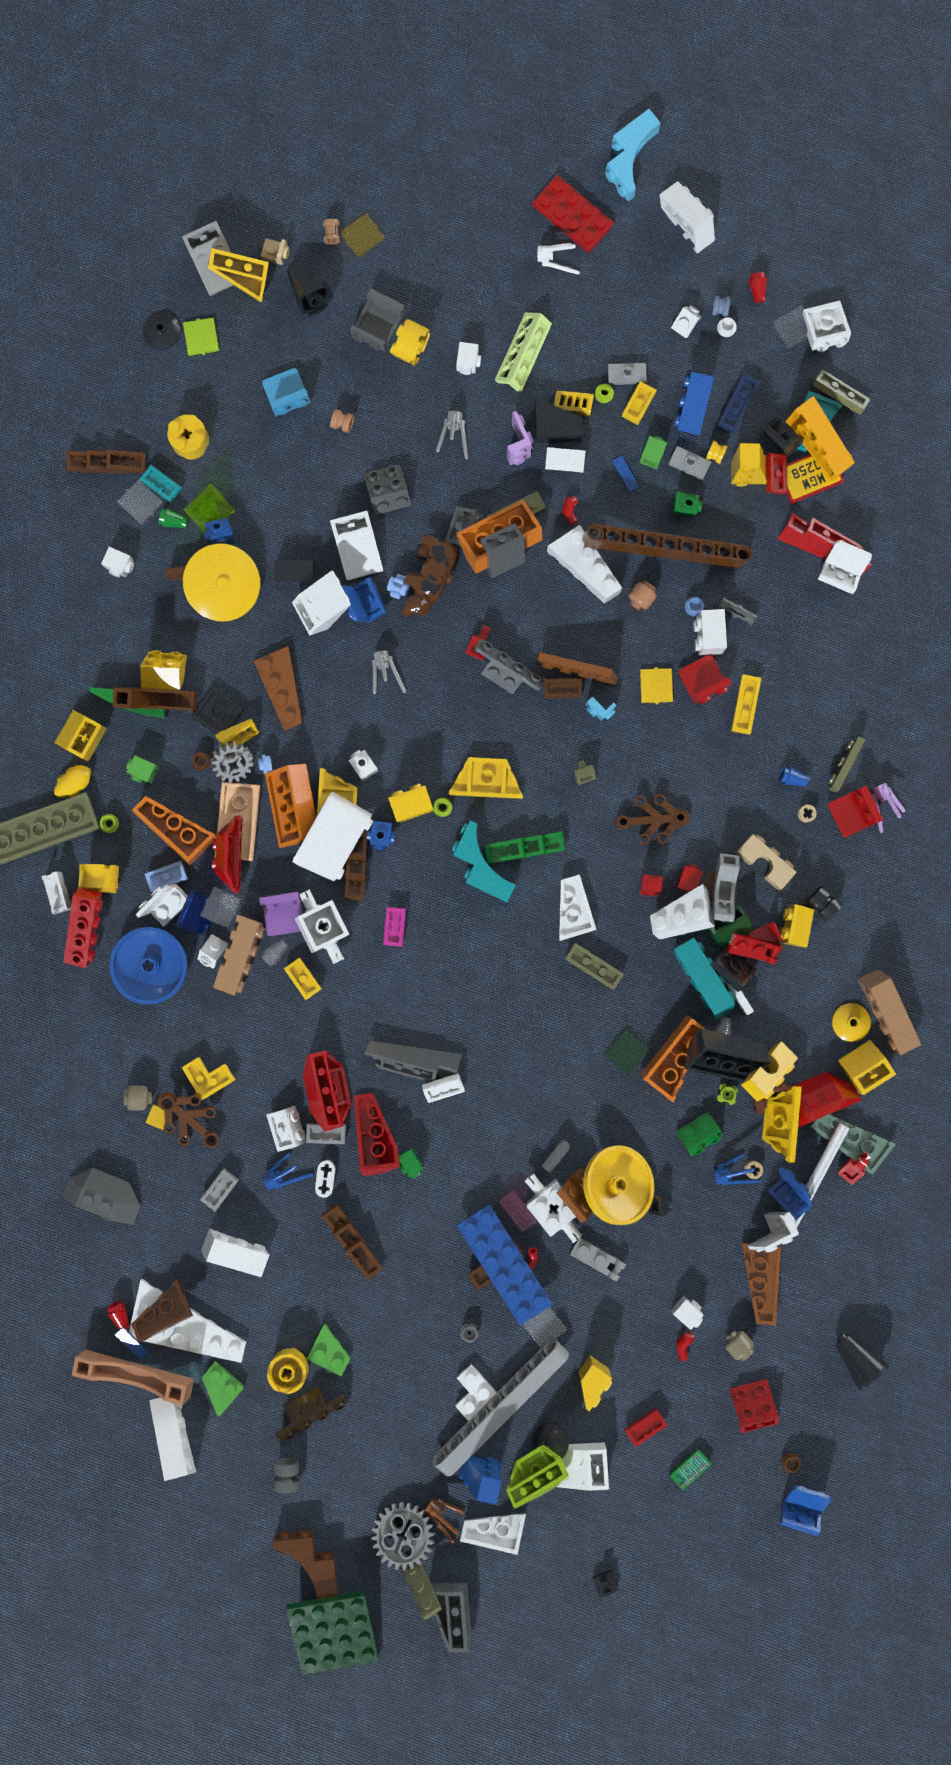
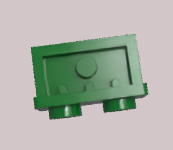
M709 1112L704 1113L676 1132L690 1156L701 1154L707 1146L718 1143L721 1137H723L720 1128Z

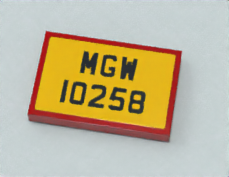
M811 455L786 464V495L790 504L844 482L842 475L831 482Z

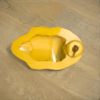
M77 765L67 769L64 774L57 778L54 794L59 798L78 795L89 783L90 768Z

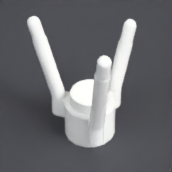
M565 243L538 246V262H542V266L580 274L578 270L549 262V260H553V251L573 249L576 245Z

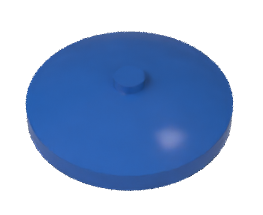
M143 927L127 933L118 941L110 958V975L115 987L124 997L139 1004H157L170 999L181 989L188 972V959L183 945L174 935L160 928Z

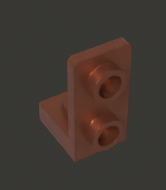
M782 1082L779 1086H775L773 1090L774 1092L789 1091L792 1089V1086ZM752 1097L754 1113L765 1114L764 1108H767L766 1099L763 1098L756 1101Z

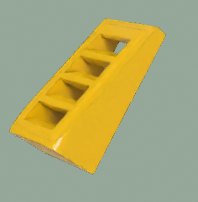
M556 391L554 406L576 415L590 417L594 395ZM561 397H564L563 406L559 405ZM568 398L572 399L571 406H567ZM575 400H579L578 407H574ZM583 401L587 402L586 408H582Z
M249 719L223 730L215 736L223 748L225 747V742L228 745H232V742L235 741L236 746L240 743L243 744L257 735L259 731L253 720Z

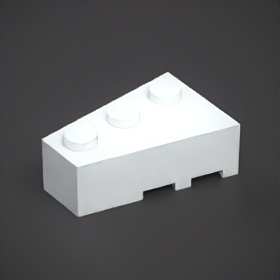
M212 1229L208 1230L201 1249L207 1262L262 1277L269 1258L266 1247L260 1244L252 1245L243 1239H236Z

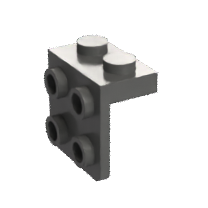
M400 465L389 466L364 474L375 515L411 506Z

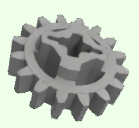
M235 741L232 742V745H228L225 742V747L218 746L219 752L213 751L214 757L211 758L212 770L215 771L216 777H221L222 781L228 778L229 783H231L235 778L239 782L240 776L246 778L245 772L251 773L250 767L253 766V757L249 753L248 747L244 748L242 743L236 746Z

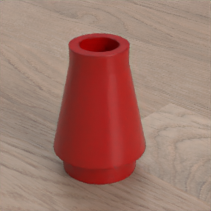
M764 272L751 274L748 282L754 297V303L765 302L767 277H765Z
M117 1301L107 1307V1315L119 1330L123 1327L126 1330L129 1329L130 1324L125 1304Z

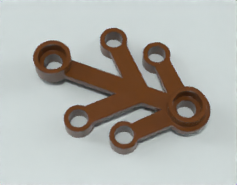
M658 794L654 797L655 805L662 806L670 814L662 815L647 803L644 796L640 795L635 799V805L645 810L651 816L629 818L627 815L622 814L615 819V826L619 830H626L631 825L651 824L646 832L638 837V843L644 846L649 843L650 837L662 823L671 822L664 832L657 835V841L660 844H665L677 827H684L688 824L690 815L683 808L675 809L666 801L664 795ZM662 797L663 802L657 803L656 798ZM638 798H642L644 800L643 805H639L637 803ZM678 814L683 815V821L677 819ZM620 819H625L627 821L626 825H621ZM662 834L666 836V841L664 842L659 839ZM642 836H645L647 838L646 843H642L640 841V838Z
M164 1092L158 1098V1106L164 1110L165 1115L164 1131L168 1134L175 1131L176 1124L172 1120L173 1111L179 1117L180 1135L178 1142L180 1145L186 1146L190 1142V1135L187 1130L188 1124L204 1137L203 1142L206 1147H216L220 1139L219 1134L215 1131L207 1130L194 1119V1117L211 1119L216 1115V1108L209 1105L205 1109L184 1110L179 1105L191 1104L192 1106H198L202 1100L201 1095L193 1093L187 1097H176L171 1092ZM197 1097L199 1101L194 1102L192 1098ZM169 1098L171 1103L168 1104L164 1100ZM211 1109L214 1113L208 1114L207 1110ZM170 1124L173 1126V1129H167L166 1126ZM213 1135L215 1139L210 1140L208 1137ZM186 1137L188 1141L184 1142L181 1138Z

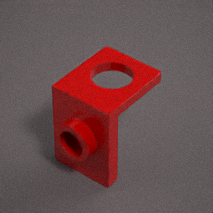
M775 922L766 924L748 933L750 937L772 942L783 940Z

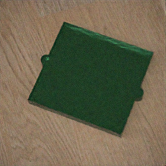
M625 1029L604 1055L614 1063L615 1067H619L629 1076L650 1049L640 1042V1038H635Z

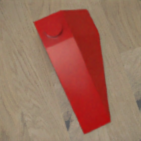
M374 1094L354 1095L359 1161L362 1175L383 1174L400 1167L398 1147Z

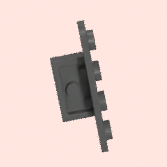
M482 639L478 641L475 651L489 659V662L481 672L483 676L511 694L516 691L522 681L535 690H540L543 679L537 673L531 672L522 663L514 661L505 652L494 648L491 643Z

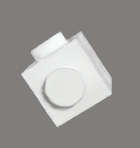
M460 342L457 371L465 375L476 373V367H480L481 356L478 355V344Z
M109 547L101 564L109 570L110 574L116 577H120V575L127 577L128 573H131L133 570L134 560L130 555Z
M358 750L350 756L352 759L349 762L362 781L378 772V769L365 750L362 752Z
M685 1296L671 1309L673 1315L690 1330L693 1327H698L704 1316L700 1311L702 1307L694 1300L690 1302Z

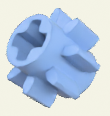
M397 574L396 578L391 576L387 586V590L391 591V597L399 599L400 595L406 596L409 589V584L404 583L406 576Z

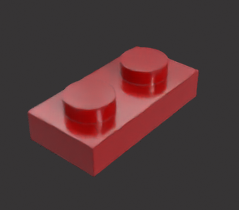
M776 453L766 455V493L780 495L787 493L786 455Z

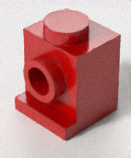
M642 875L639 895L658 897L661 892L663 877Z

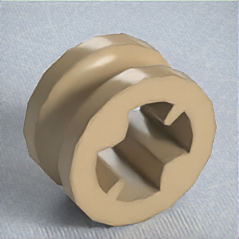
M804 805L798 810V817L802 822H810L816 818V809L812 805ZM805 808L806 811L811 810V813L809 814L811 817L810 819H808V817H803V814L805 813Z
M757 1161L747 1162L744 1170L751 1168V1165L758 1167L759 1170L756 1171L757 1174L755 1175L752 1172L746 1175L752 1179L761 1177L763 1173L762 1165Z

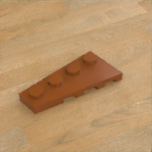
M289 646L255 660V666L284 730L287 731L303 724Z
M539 652L537 660L544 668H556L567 674L574 673L584 678L617 685L618 677L613 669Z
M742 1242L756 1324L776 1326L781 1246H777V1249L772 1252H766V1250L757 1252L756 1250L749 1249L748 1245L751 1243Z

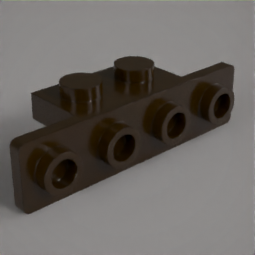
M316 1387L285 1405L291 1424L276 1432L275 1435L282 1441L290 1440L297 1432L309 1429L312 1426L311 1424L326 1419L329 1416L328 1414L333 1411L343 1409L346 1406L345 1404L350 1401L348 1397L341 1394L327 1403L321 1388Z

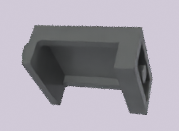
M370 289L367 294L368 301L356 324L351 326L350 331L353 339L361 343L364 341L372 349L385 352L405 314V306Z
M515 523L481 539V544L487 556L488 568L486 570L491 578L525 563L524 537Z

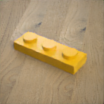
M742 674L732 722V732L751 734L761 678Z

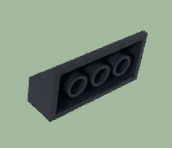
M701 1028L690 1040L684 1068L743 1082L757 1068L762 1067L765 1069L771 1063L766 1043Z

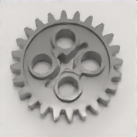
M400 1502L398 1508L396 1503L392 1504V1510L386 1507V1514H379L382 1520H375L378 1527L373 1528L372 1531L377 1533V1535L371 1539L377 1540V1544L373 1548H379L376 1555H383L382 1563L389 1560L388 1567L395 1564V1570H398L402 1565L403 1570L406 1571L409 1564L410 1568L414 1569L415 1562L421 1565V1558L424 1560L428 1559L425 1552H432L429 1545L434 1544L435 1541L430 1539V1537L435 1535V1532H430V1528L434 1524L427 1523L431 1517L424 1518V1510L418 1512L419 1505L412 1509L411 1502L406 1507L404 1502ZM397 1516L403 1520L402 1527H398L395 1524ZM409 1519H411V1525L408 1527L405 1533V1537H407V1539L401 1542L398 1553H396L395 1549L402 1539V1535H400V1533L406 1530ZM414 1526H417L420 1529L421 1533L419 1537H416L412 1533V1528ZM388 1535L392 1536L395 1540L393 1546L387 1543ZM405 1545H409L411 1547V1555L405 1554Z

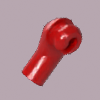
M575 496L567 497L562 508V513L570 526L578 522L573 513L574 507L578 504Z
M532 1247L528 1249L527 1264L533 1271L538 1263V1250Z
M691 1332L683 1333L676 1341L679 1361L689 1359L687 1348L695 1340Z

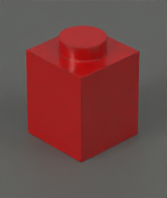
M692 864L683 866L676 889L689 893L697 888L703 872L699 871L700 867Z

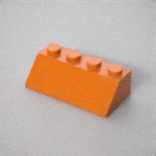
M524 500L456 533L465 557L476 574L488 568L486 551L481 544L482 538L515 523L524 537L525 549L542 541V527Z
M306 764L287 765L265 773L279 848L302 844L316 820V811Z

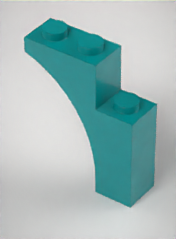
M470 820L469 824H464L460 832L463 834L461 840H456L452 851L455 852L454 857L473 865V868H468L464 876L467 879V884L507 903L516 885L500 877L486 863L477 842V823Z

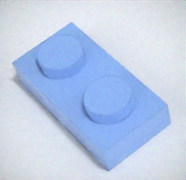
M182 861L145 874L151 892H154L159 887L163 888L167 884L170 886L188 880Z

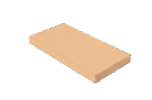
M222 782L217 833L236 815L242 816V860L254 861L261 786Z

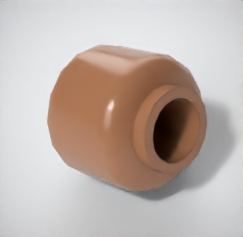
M646 581L636 583L628 595L631 600L630 605L637 610H640V608L648 609L657 597L655 593L656 588Z

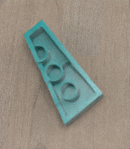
M695 938L674 949V954L686 975H690V981L694 989L701 993L700 997L705 1008H710L713 1012L711 1018L715 1022L734 1011V1001L736 998L731 990L727 991L724 987L726 983L720 974L717 975L711 966L712 959L710 957L706 958L704 955L705 949L700 941L696 942Z

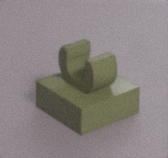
M584 760L576 762L578 770H575L574 774L577 785L596 779L593 765L586 766Z

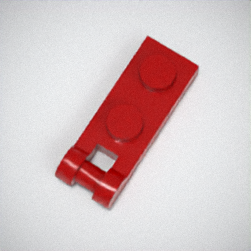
M733 933L726 950L731 954L776 964L778 952H781L783 946L776 942ZM767 949H771L770 954L766 953Z

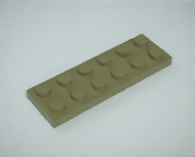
M85 792L0 823V865L100 829L88 793Z

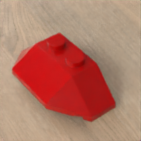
M236 815L216 834V839H213V850H216V858L212 860V868L215 869V873L234 893H241L243 817L240 815Z
M327 1051L309 1054L305 1062L303 1079L311 1114L323 1131L343 1127L344 1120L351 1106L343 1065L329 1055Z
M823 1072L792 1086L801 1087L798 1128L861 1101L857 1090L851 1082L828 1072Z

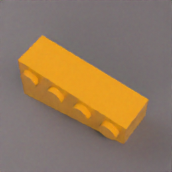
M814 396L799 406L785 421L792 431L803 440L802 444L831 482L855 463L852 455L845 448Z

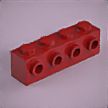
M79 887L73 894L63 963L86 968L90 962L94 961L96 956L94 946L98 941L96 930L101 922V918L98 916L103 907L101 892Z

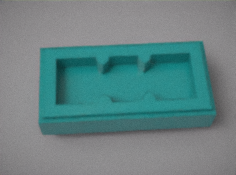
M150 465L140 478L141 482L169 503H172L182 490L181 486L153 465Z

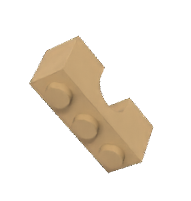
M750 835L735 853L748 865L753 864L758 858L766 859L770 869L764 879L777 890H782L797 873L794 870L793 864L788 860L783 861L779 857L780 853L773 847L768 848L764 844L766 841L761 836Z

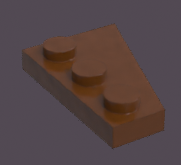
M176 1280L172 1283V1286L166 1292H163L151 1307H148L131 1323L138 1342L141 1343L193 1316L180 1281Z

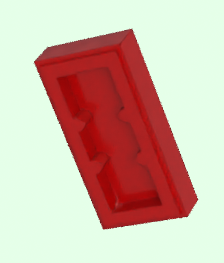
M654 1408L626 1427L624 1431L634 1446L637 1447L668 1426L658 1409Z

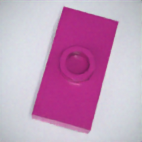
M386 908L383 945L403 947L406 908Z

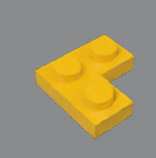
M200 1057L182 1067L195 1091L201 1095L202 1100L236 1080L227 1064L209 1073Z

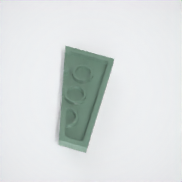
M831 1115L824 1116L810 1124L812 1129L828 1141H830L839 1123L846 1125L849 1130L839 1150L854 1161L863 1152L870 1155L871 1158L867 1160L869 1164L864 1169L872 1175L896 1145Z

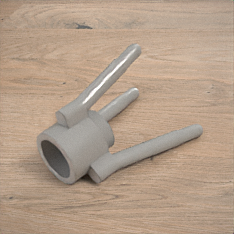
M449 411L447 419H444V426L436 452L440 451L447 427L450 429V440L454 439V433L460 427L465 459H468L465 421L462 420V413L459 411Z
M386 650L375 652L373 654L374 660H372L373 694H376L377 667L382 670L383 679L386 682V668L389 667V664L402 692L406 693L404 684L394 665L393 657L389 656Z

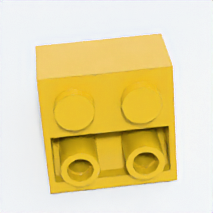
M158 650L148 652L140 666L141 688L180 690L184 681L187 655L179 652L162 653Z
M73 710L57 737L55 744L89 762L107 728Z
M421 784L410 787V791L404 793L402 790L396 791L391 794L392 797H389L397 823L434 811L426 786L421 787Z
M796 904L789 905L787 909H784L783 920H785L784 928L781 927L780 934L783 938L781 940L782 944L807 948L814 909Z
M871 1040L837 1060L850 1082L861 1095L868 1093L896 1075L885 1056Z
M589 1355L579 1370L584 1402L588 1411L599 1404L601 1400L600 1395L603 1391H607L612 1384L609 1368L591 1355Z

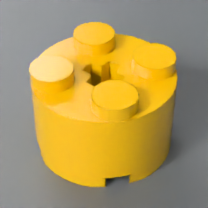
M406 319L396 332L398 339L397 342L393 343L390 353L415 366L420 359L417 355H420L425 350L430 336V329L410 319Z
M182 415L169 423L168 440L179 456L186 459H197L205 453L209 445V435L203 423L196 416Z
M101 864L79 865V887L97 892L117 893L119 866Z
M295 1348L279 1351L273 1357L268 1367L267 1379L274 1390L286 1394L298 1391L303 1386L308 1375V1361ZM285 1369H290L292 1371L291 1374L290 1372H285Z

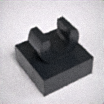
M654 1193L649 1213L667 1216V1212L671 1211V1208L667 1207V1201H671V1198Z
M611 1569L592 1576L600 1598L618 1591Z

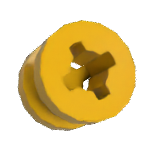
M713 440L706 459H713L716 463L720 464L727 446H720Z

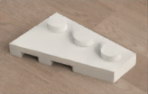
M580 875L561 880L559 941L596 930Z

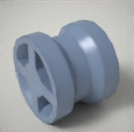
M715 296L712 315L722 314L723 317H727L730 297L723 299Z

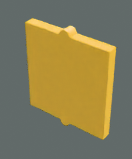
M655 667L654 669H640L641 703L659 704V702H673L672 668L658 669Z

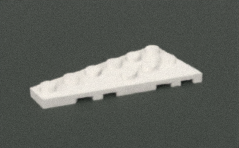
M143 1279L140 1280L131 1323L148 1307H151L163 1293L162 1290L151 1286ZM191 1309L192 1317L145 1340V1342L240 1363L243 1360L246 1346L245 1340L228 1330H224L216 1325L215 1322L204 1318L193 1309ZM130 1325L129 1333L137 1340L132 1325Z

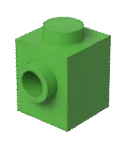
M134 755L133 759L131 758L128 761L126 773L132 775L130 779L141 783L143 780L152 784L159 766Z

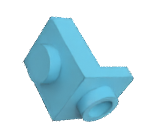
M591 697L586 703L588 707L586 710L593 717L597 716L602 721L604 718L608 720L615 714L616 711L614 709L617 705L613 703L605 710Z

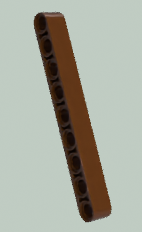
M600 524L590 525L582 538L584 544L591 548L733 568L743 567L752 558L751 549L745 545ZM589 533L595 534L597 538H592ZM608 536L614 537L615 541L610 540ZM627 538L633 540L634 544L629 543ZM646 541H649L652 546H648ZM664 544H668L671 549L666 548ZM683 546L687 547L689 552L685 551ZM701 549L706 550L707 554H704ZM720 551L723 552L726 557L722 556L720 554Z

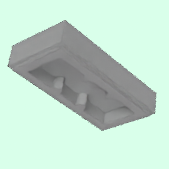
M646 363L608 364V385L639 384L640 381L646 384Z
M677 446L668 465L703 481L711 461Z
M307 1123L306 1143L345 1144L346 1124L343 1127L323 1131L318 1123Z
M224 1168L200 1201L213 1211H216L239 1179Z

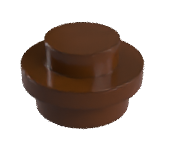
M200 751L193 755L192 765L195 769L203 771L209 768L211 758L206 752Z
M787 1453L782 1457L781 1465L787 1473H795L801 1467V1460L795 1453Z

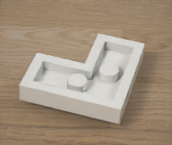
M472 1363L457 1376V1379L468 1390V1393L455 1406L467 1420H470L497 1393Z

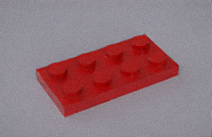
M558 175L555 176L532 204L535 209L587 253H590L614 225L613 221Z

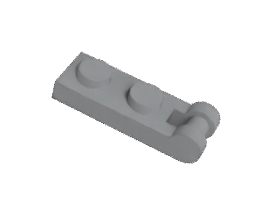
M581 1237L577 1239L570 1252L571 1256L605 1274L614 1281H618L620 1271L624 1270L627 1265ZM610 1262L615 1265L612 1271L607 1268Z

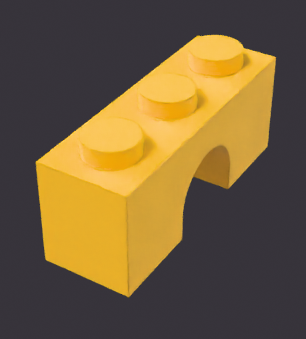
M782 1041L768 1051L771 1063L768 1065L769 1073L762 1067H759L752 1071L741 1084L756 1101L763 1098L768 1099L774 1093L773 1088L779 1086L785 1078L783 1076L785 1073L788 1074L795 1067L794 1062L798 1058Z

